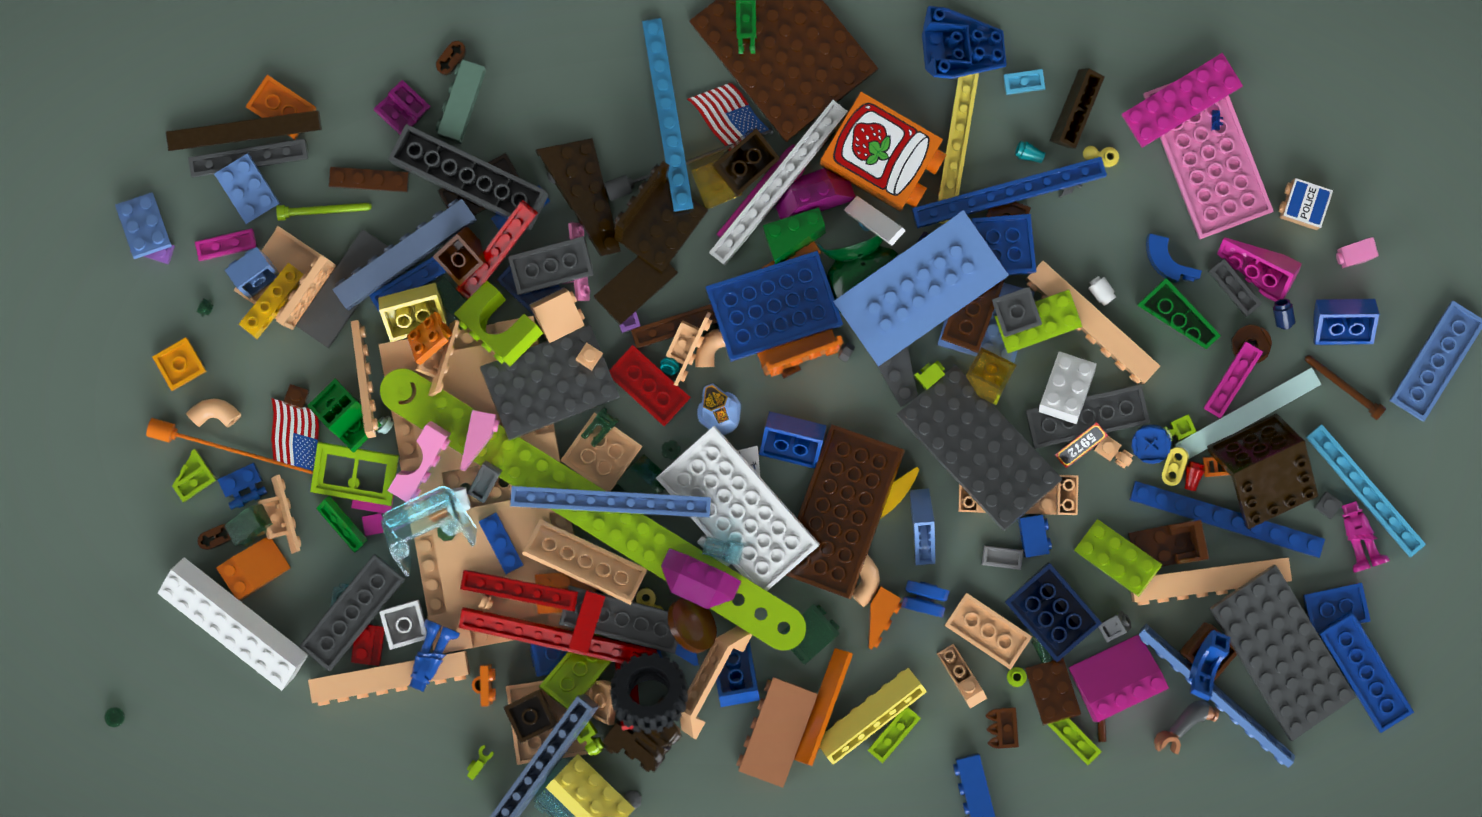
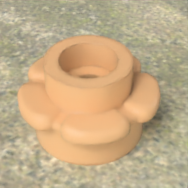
M484 594L477 609L483 612L485 610L490 611L494 600H491L492 596Z

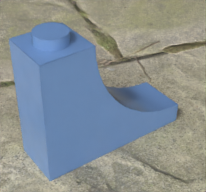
M929 488L909 490L915 564H935V526Z

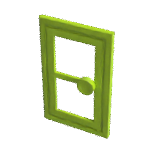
M318 442L310 492L392 506L393 494L387 490L396 477L399 455L357 449L353 453L347 446ZM327 454L355 459L353 475L348 480L349 487L323 483ZM359 460L387 464L382 493L356 489L360 486V480L357 478Z

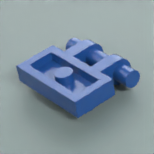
M255 463L217 479L225 497L233 495L235 500L228 503L231 510L237 507H244L245 503L259 500L261 496L267 494L265 486L259 489L256 486L257 483L263 480ZM250 488V493L241 496L240 491Z

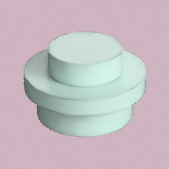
M390 416L381 417L378 420L382 426L377 432L386 434L392 428L394 422Z

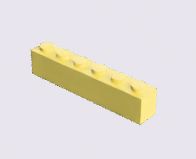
M909 668L899 672L892 681L884 684L874 695L867 697L865 702L853 708L847 716L835 722L834 726L825 731L819 748L834 765L927 691Z

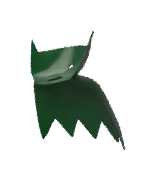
M878 235L850 246L825 250L816 242L826 256L835 260L827 275L835 300L899 256V254L893 249L880 246L883 239Z

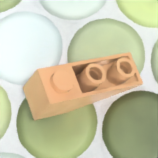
M954 644L937 653L970 709L987 699L982 687Z

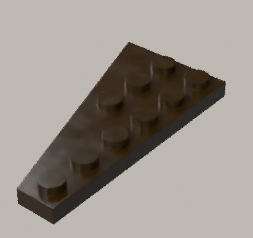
M593 138L536 149L535 152L538 157L540 156L545 164V168L552 175L556 186L571 210L573 209L578 217L577 220L586 230L590 241L600 257L621 252L619 242L615 240V226Z

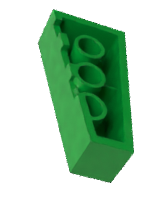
M1167 278L1137 304L1138 307L1204 349L1211 346L1221 336Z

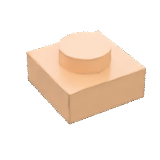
M586 342L576 357V361L592 371L603 353Z

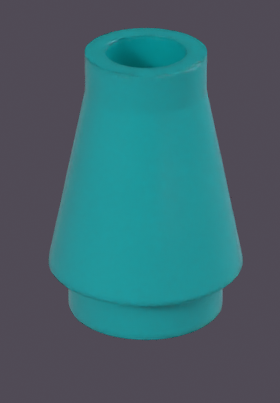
M1020 141L1016 147L1015 156H1018V159L1042 163L1045 152L1027 141Z

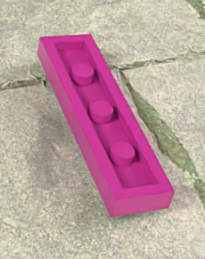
M1245 341L1203 408L1221 419L1263 351Z

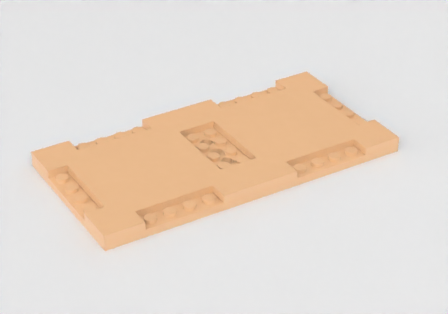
M529 316V318L536 324L535 317ZM518 319L486 325V331L489 334L503 333ZM469 329L460 330L458 337L453 342L455 348L447 362L449 369L443 376L442 382H444L442 389L476 411L495 414L497 416L496 420H499V425L503 427L480 370V366L496 361L493 356L495 353L493 351L490 353L481 346L483 342L480 339L475 341L469 335ZM539 338L530 347L540 344ZM408 339L379 344L384 377L396 369H409L432 383L433 377L415 371L418 363L415 362ZM413 382L411 383L412 396L406 401H399V404H407L414 399L416 386ZM391 410L400 456V468L404 471L417 470L423 460L422 449L417 443V439L423 430ZM554 424L520 436L521 439L561 463ZM447 446L445 451H440L438 456L441 458L437 465L430 468L429 472L431 475L427 482H422L419 489H421V492L417 499H412L407 503L427 607V619L442 625L433 642V651L443 626L460 633L457 639L450 640L447 643L443 653L512 641V639L459 628L462 608L479 610L477 608L484 595L460 589L463 570L535 583V574L559 573V571L522 554L539 520L541 519L574 535L572 522L551 509L511 507L512 485L509 484L507 487H501L499 484L500 478H498L485 503L467 494L471 504V508L464 512L467 524L459 525L457 513L449 512L448 518L444 522L436 523L430 520L427 515L430 507L435 503H442L448 508L446 491L461 487L464 483H468L471 486L481 468L480 465L473 461L466 471H462L460 467L463 455ZM496 512L524 564L508 574H505L479 524V521ZM492 596L491 600H494L490 611L485 610V612L566 630L574 629L559 624L562 612L538 614L537 604Z

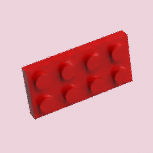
M634 345L609 370L613 381L664 427L691 398L679 386L674 385V382Z

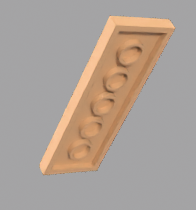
M541 519L522 553L533 560L630 605L647 573L646 568Z

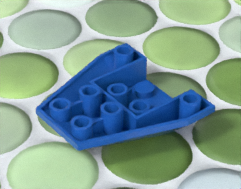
M927 7L922 41L925 69L933 77L954 79L1006 67L1003 30L949 8Z

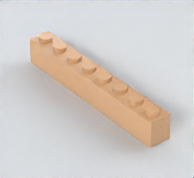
M1042 261L1036 267L1037 272L1030 274L1025 279L1028 282L1026 285L1032 291L1041 293L1043 295L1042 299L1070 290L1083 326L1076 330H1082L1086 334L1085 338L1094 345L1096 343L1100 346V352L1107 358L1111 356L1116 361L1114 364L1120 370H1126L1130 373L1129 378L1136 384H1145L1160 365L1046 262Z
M1277 558L1158 574L1153 577L1139 597L1131 592L1132 602H1137L1138 605L1150 604L1149 600L1157 599V603L1169 602L1170 597L1184 600L1189 599V595L1196 594L1197 598L1209 596L1208 592L1215 591L1216 595L1228 594V590H1237L1272 565H1276L1286 582L1292 581L1289 558Z
M467 651L445 654L446 656L442 659L443 662L429 682L435 681L436 685L447 683L446 679L454 677V681L466 679V675L470 674ZM415 660L309 679L312 703L318 702V706L330 704L329 700L337 699L338 702L349 701V697L357 695V699L369 697L368 693L376 692V695L387 694L388 689L396 688V692L408 690L407 686H409L412 679L410 675L413 674L412 669Z

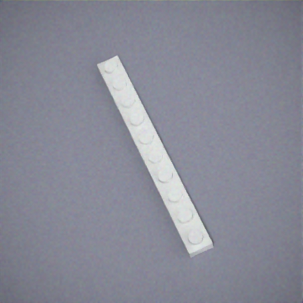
M834 100L831 101L710 250L709 253L723 265L729 262L849 113Z

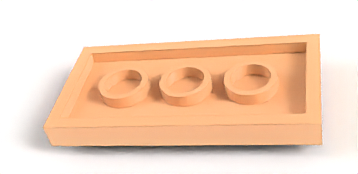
M968 593L964 594L944 625L1010 670L1032 638L1031 635Z

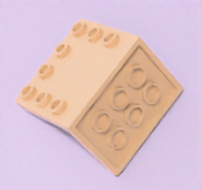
M277 226L262 252L271 260L279 273L289 262L304 274L299 281L301 285L297 291H292L288 297L289 301L279 310L275 317L278 323L293 330L337 265ZM271 284L250 299L236 287L233 291L255 304Z

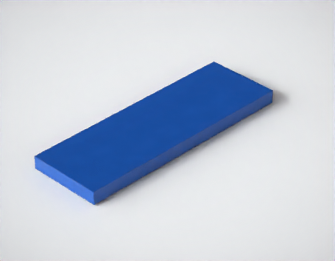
M1349 612L1318 632L1379 733L1384 732L1414 713L1353 612Z

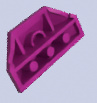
M823 168L800 176L779 199L776 209L781 220L815 208H819L821 212L851 202L856 196L848 180Z
M670 548L661 565L671 593L706 609L733 600L741 584L740 580L726 572Z

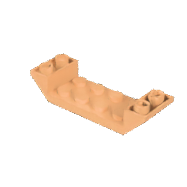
M1059 475L1063 480L1025 514L1078 515L1079 475ZM959 484L958 512L986 513Z

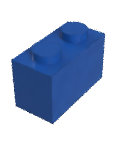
M1043 515L1019 518L1018 523L1024 557L1049 554L1052 544L1051 539L1047 538L1046 530H1049L1047 518H1044Z

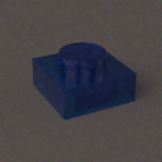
M1212 110L1211 131H1219L1220 125H1223L1220 119L1223 120V117H1220V110Z

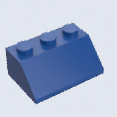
M1375 299L1316 300L1313 314L1315 345L1374 344L1379 319V310Z
M769 411L759 455L815 469L827 425Z

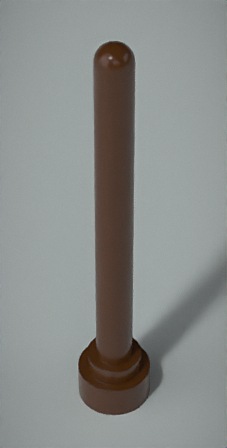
M1311 355L1305 356V361L1369 409L1370 416L1375 420H1378L1385 412L1386 407L1381 403L1371 402Z

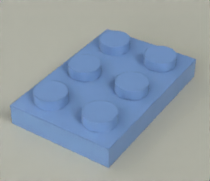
M249 153L214 173L246 224L280 204Z
M153 192L115 204L134 259L172 247Z

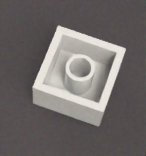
M419 599L379 611L390 650L425 640L427 629L424 626L425 618Z

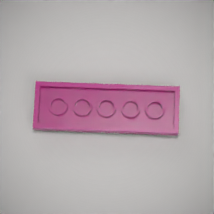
M1221 53L1121 115L1141 148L1240 89L1243 85L1224 54Z

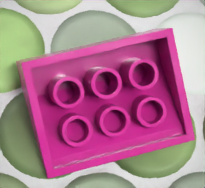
M1139 634L1068 667L1093 722H1100L1169 689L1160 668L1147 646L1141 641Z

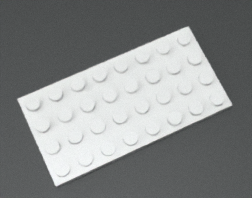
M715 426L656 477L670 495L711 497L710 518L691 517V519L743 577L766 591L820 545Z

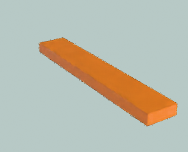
M834 648L794 757L795 761L810 766L813 765L851 662L852 653Z

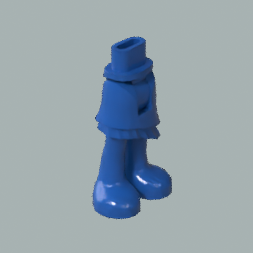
M425 619L424 622L427 634L420 652L417 651V656L415 655L412 669L413 674L410 675L412 679L409 684L410 687L424 692L426 685L430 684L429 681L434 677L440 664L443 662L442 659L446 656L443 654L447 643L450 640L457 639L460 635L459 632L443 626L434 651L430 653L433 642L442 625Z

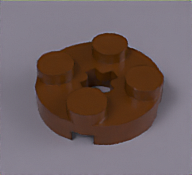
M1246 325L1237 330L1231 339V348L1235 356L1244 342H1248L1250 339L1251 341H1256L1255 347L1263 351L1256 364L1268 357L1272 347V340L1264 328Z

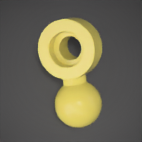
M1087 146L1083 150V157L1086 160L1102 157L1104 167L1107 168L1114 166L1119 160L1117 150L1112 147H1106L1098 151L1094 146ZM1108 153L1112 155V160L1107 158Z
M642 588L638 591L636 595L637 603L663 609L661 606L655 605L656 595L653 590ZM644 594L649 595L650 599L648 601L642 599Z

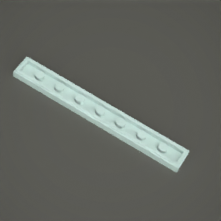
M1311 367L1177 442L1174 446L1184 448L1188 452V459L1206 450L1208 445L1249 426L1320 386L1321 382Z

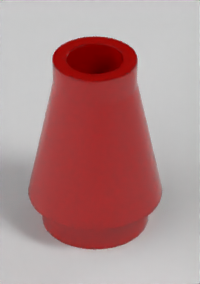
M1189 461V465H1186L1185 489L1196 491L1206 471L1204 470V464Z

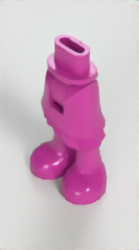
M1357 501L1343 505L1344 515L1342 517L1344 518L1346 536L1351 541L1356 556L1353 572L1356 573L1371 568L1365 556L1361 540L1365 542L1372 567L1389 562L1390 560L1387 555L1378 552L1374 540L1378 538L1373 535L1375 532L1362 512L1363 510L1359 509Z

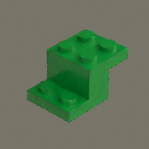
M336 378L307 405L320 421L340 438L353 453L369 439L364 429L361 402L349 393Z

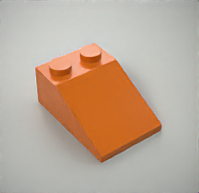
M265 537L225 561L216 569L234 597L242 601L291 569L274 540Z

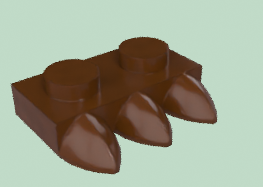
M1016 707L995 708L989 711L985 716L992 721H996V723L991 724L986 730L997 736L990 739L988 745L997 749L1019 747Z

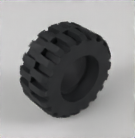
M647 652L641 653L640 657L634 655L630 657L629 662L626 660L622 662L621 669L617 668L614 672V678L611 679L610 684L612 706L614 711H616L618 719L620 721L623 720L624 725L628 728L632 725L633 730L640 732L642 729L645 730V733H651V730H657L658 733L663 731L665 726L667 728L672 727L673 721H679L681 712H685L686 702L688 701L685 676L675 661L670 663L669 657L664 655L661 658L659 653H652V655H647ZM646 680L661 682L668 688L666 697L658 704L651 706L636 703L631 699L630 693L637 684Z

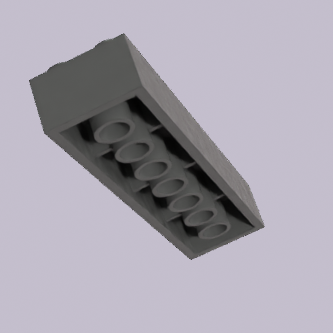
M407 124L388 158L392 164L506 219L510 217L519 203L524 200L538 212L527 227L529 230H532L549 196L545 190Z

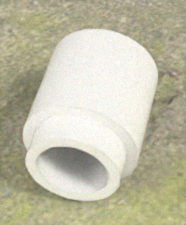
M1097 276L1089 282L1091 286L1088 289L1103 306L1116 298L1114 289L1105 277L1100 278Z

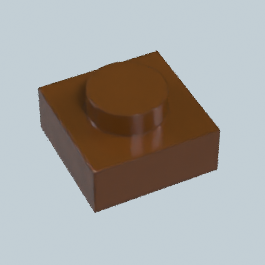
M290 384L283 401L284 404L303 410L309 390Z

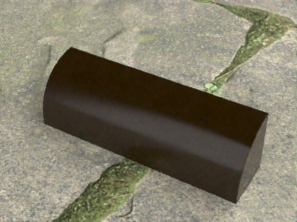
M1089 68L1078 70L1050 142L1076 149L1105 76Z

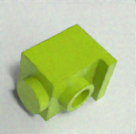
M937 360L932 365L930 363L926 364L920 370L922 374L920 375L917 372L914 377L926 390L945 375L943 372L945 368Z

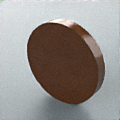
M680 598L671 604L668 610V624L675 640L684 649L693 653H701L712 647L717 637V627L710 610L684 598Z

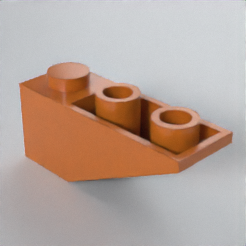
M881 586L870 603L868 648L871 650L873 647L877 648L882 641V637H880L882 631L888 630L892 623L890 618L893 612L897 614L902 604L900 603L902 598Z

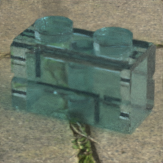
M547 788L534 800L536 803L534 805L535 808L542 814L546 812L550 817H574V814Z

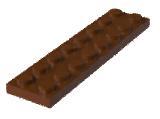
M1013 202L988 209L986 217L1029 214L1031 207ZM1005 279L950 316L941 340L978 353L994 311L992 299L999 297Z

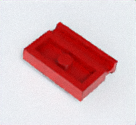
M368 625L353 643L352 663L380 666L385 635L384 627Z

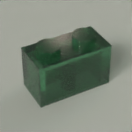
M257 504L247 507L225 524L224 527L234 546H248L255 541V537L265 534L267 528L273 523L263 504Z

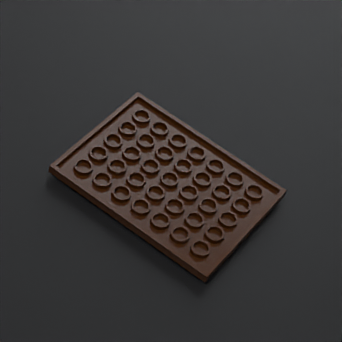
M715 0L689 20L693 28L785 142L818 118L832 100L837 103L878 71V67L823 0H756L757 39H755V54H751L750 39H743L744 52L743 54L738 52L736 0Z

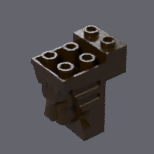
M664 695L660 698L657 704L665 698ZM618 720L602 742L605 744L603 748L609 753L613 754L615 752L618 754L623 748L625 749L624 754L632 760L634 758L641 762L640 766L645 771L650 772L651 770L655 772L665 759L664 755L682 737V734L674 721L672 727L667 728L665 726L661 732L657 733V730H651V733H645V730L642 729L640 732H633L630 729L622 730L621 722Z

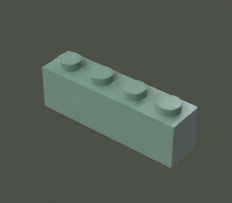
M463 59L461 64H457L455 82H451L448 90L450 94L449 100H445L442 107V112H444L442 120L439 119L436 125L437 134L440 137L462 144L486 73L484 66Z

